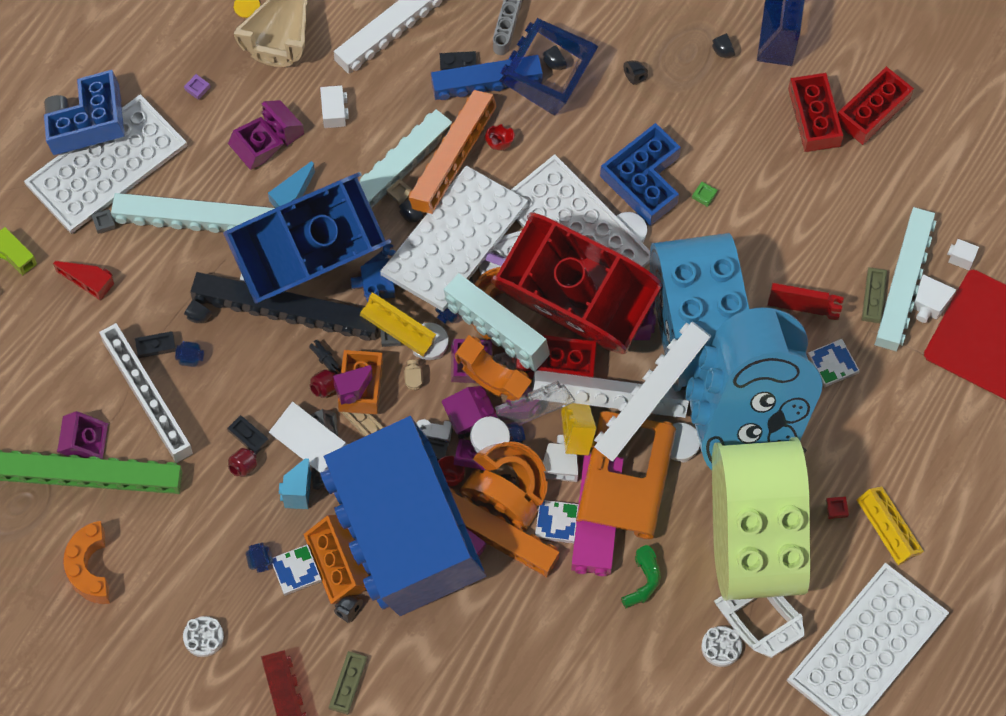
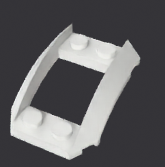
M721 596L714 600L717 607L739 636L754 651L773 658L804 637L803 616L783 596L767 597V599L787 623L760 641L752 635L735 613L756 598L725 601Z

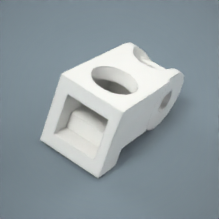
M425 419L417 422L427 437L446 441L449 446L453 430L450 421H444V425L433 424Z

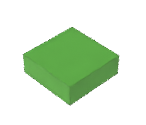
M701 182L693 193L692 199L708 207L718 190Z

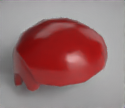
M503 124L491 126L486 131L485 141L492 149L504 151L513 143L515 133L512 128L506 129Z
M445 456L438 460L449 487L458 485L463 480L465 474L464 466L453 465L455 456Z

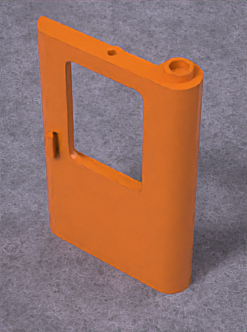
M601 412L595 438L601 431L605 433L609 428L606 424L613 416L617 418L619 414ZM645 420L640 426L655 431L645 478L608 471L609 459L596 448H592L576 517L577 522L587 521L634 531V535L639 538L653 539L676 434V428L672 423Z

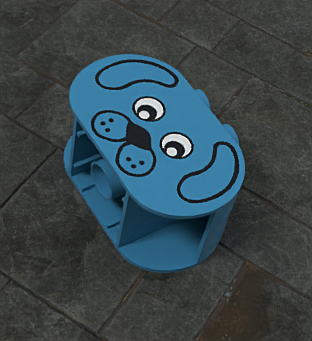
M724 233L651 244L650 272L663 284L655 300V309L664 354L666 355L669 352L667 346L674 338L678 340L682 335L679 331L686 322L690 325L693 321L710 334L711 337L705 345L711 346L717 330L724 322L742 311L749 310L738 253L731 234ZM700 351L672 385L675 392L687 386L691 377L698 378L701 371L698 364Z
M754 308L742 311L724 322L717 330L711 346L704 345L700 351L698 364L701 371L698 378L691 377L686 387V400L690 401L691 420L696 427L704 461L711 470L714 443L720 442L722 446L783 442L789 441L791 437H797L801 440L821 395L822 379L818 369L808 360L806 354L808 338L803 325L795 317L784 311L773 308Z

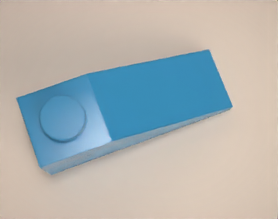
M312 161L268 192L269 202L277 208L302 197L315 173L314 163Z

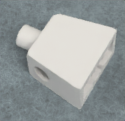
M923 275L913 309L918 311L916 319L922 323H926L929 317L938 319L952 300L956 289Z
M558 435L557 444L549 443L543 460L546 469L544 471L545 478L577 482V455L565 454L564 435Z

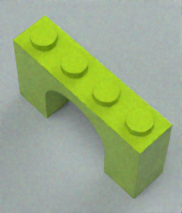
M6 227L0 230V259L8 261L22 276L37 265L34 255Z

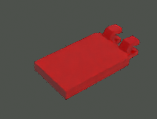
M772 283L767 306L822 316L826 315L830 320H839L840 314L832 312H841L842 306L834 302L842 304L844 297L833 294L829 295L827 292Z

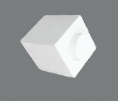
M957 239L956 244H951L947 255H950L948 263L970 270L979 247Z

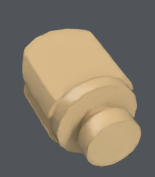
M408 360V366L404 370L405 385L410 390H418L423 385V369L421 366H418V360Z

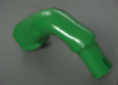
M649 545L638 548L635 556L637 566L642 568L647 578V584L638 588L636 592L621 597L625 609L640 602L645 603L660 584L661 574L656 560L657 557Z

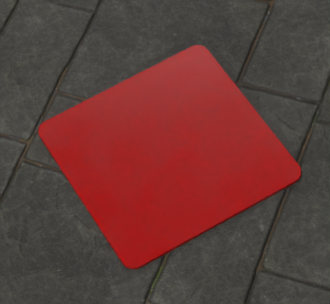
M969 270L924 351V358L1006 400V284L977 270Z

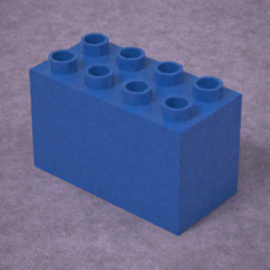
M411 415L324 455L328 469L320 472L321 478L329 494L334 493L340 504L334 507L335 513L343 529L348 528L352 537L356 539L349 543L351 553L357 564H363L366 572L371 574L364 578L363 582L372 601L377 600L382 610L390 607L399 616H402L487 577L429 438Z

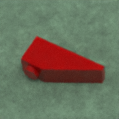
M55 261L53 263L57 273L100 301L114 285L112 273L105 268L102 270L98 266Z

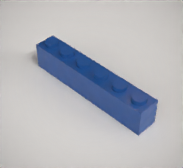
M539 55L431 72V83L435 100H447L451 97H465L472 94L474 90L481 92L501 91L506 88L537 85L542 83L543 73Z

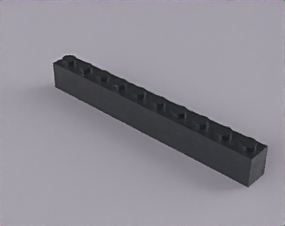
M196 272L190 291L192 300L200 304L209 303L217 308L227 307L235 312L245 311L253 316L263 315L272 320L281 319L290 324L299 323L308 328L316 327L326 332H339L348 337L357 336L365 341L376 340L379 330L377 326L360 316L362 308L286 291L254 303L245 282Z

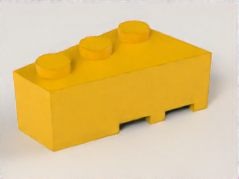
M563 402L561 416L565 454L589 456L590 449L595 444L594 435L596 432L591 408L589 405Z

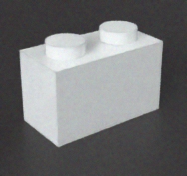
M342 85L320 87L324 128L346 126L345 119H349L348 108H344V103H348L347 92H343Z

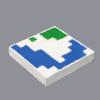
M842 339L807 354L810 362L818 369L824 387L859 373V369Z
M544 500L542 505H539L535 536L541 540L574 544L579 504Z
M308 545L270 558L284 596L322 582Z

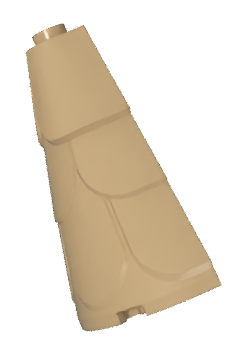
M267 0L236 28L234 37L243 51L247 50L250 52L253 59L263 64L274 67L292 65L293 62L300 59L305 48L308 0Z

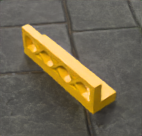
M373 292L369 296L368 303L360 312V316L422 357H424L434 343L436 337L434 332Z
M883 487L871 488L857 499V502L897 565H902L911 557L921 555L924 552Z

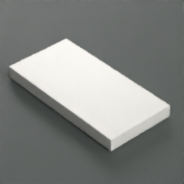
M293 401L269 431L270 434L303 460L305 458L309 459L310 465L319 472L328 469L324 455L348 445Z

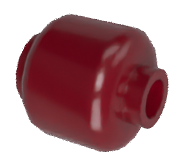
M324 369L312 376L309 385L311 392L321 398H325L335 392L333 376L336 374Z
M240 448L229 457L228 469L234 476L245 477L256 468L257 456L252 450Z

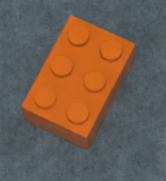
M344 350L341 373L371 365L372 379L361 398L354 403L341 405L338 398L339 412L378 413L383 368L381 352Z

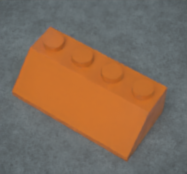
M327 515L303 535L331 604H336L343 597L356 596L364 592L366 588L363 579L368 577L369 574L364 569L363 564H357L351 553L349 543L355 539L350 534L348 528L343 529L337 515Z

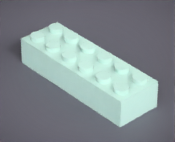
M458 273L443 289L445 300L448 303L447 307L451 312L460 314L467 324L470 325L472 323L480 334L489 336L490 340L496 346H502L510 357L518 358L526 369L531 368L533 371H536L550 355L546 338Z

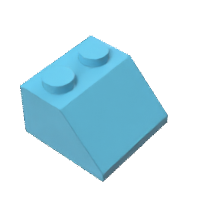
M305 458L283 476V483H279L280 501H283L285 508L308 509L311 484L309 459Z

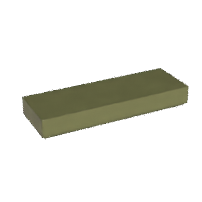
M868 267L861 321L881 323L887 270Z
M350 651L347 652L329 705L330 710L346 715L349 714L367 662L366 656Z

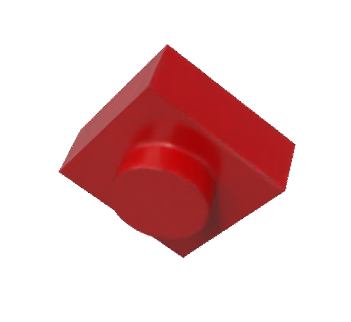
M846 496L826 498L828 519L847 518L849 516Z

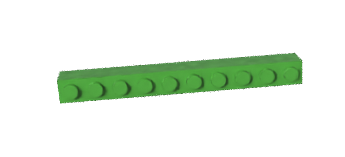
M0 450V481L180 494L183 472L181 466L174 462L159 464L156 461H147V463H143L134 459L128 461H120L116 458L102 460L98 457L81 458L77 455L62 457L59 454H50L48 456L37 452L23 454L19 451L6 453Z

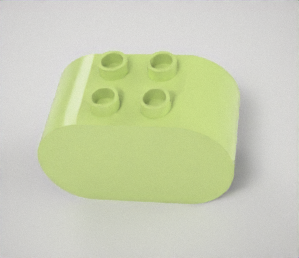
M791 437L789 441L727 446H722L720 442L714 443L712 450L714 557L719 589L723 600L806 595L810 583L809 483L805 456L800 440L797 437Z

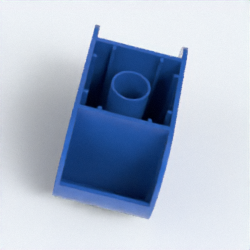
M361 172L334 182L223 232L254 303L286 291L392 242L391 239L385 240L358 180V177L362 176Z

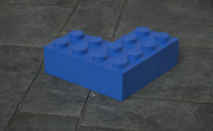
M113 70L77 79L79 105L44 114L46 142L53 155L125 136L120 86Z
M655 123L601 165L600 177L651 226L678 204L679 193L659 174L679 158L681 147Z

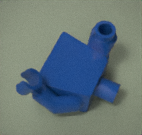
M390 243L383 246V251L361 266L360 277L351 278L352 289L363 288L364 297H366L367 302L372 292L381 298H395L394 283L381 276L380 272L390 260L388 255L393 256L396 253L395 250H390L394 247Z

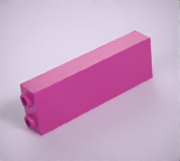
M591 454L589 456L584 455L579 504ZM616 457L613 462L609 459L608 471L622 474L623 458ZM587 521L577 522L571 571H575L578 574L595 573V575L601 577L611 575L616 528Z

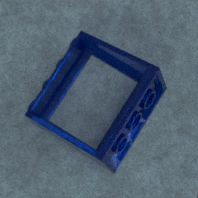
M765 0L757 61L793 66L800 36L804 0Z
M537 18L534 23L530 22L526 27L525 31L527 34L519 39L517 43L519 48L517 51L513 50L509 56L510 63L509 65L505 64L500 72L502 77L499 81L555 116L567 103L598 46ZM537 33H540L579 58L560 92L515 72Z

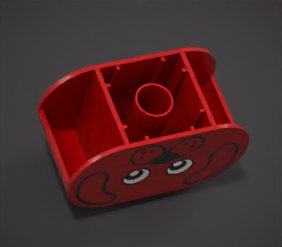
M533 212L527 215V222L499 272L491 279L495 287L523 306L619 354H626L663 287L662 282L655 275L633 260L548 217Z

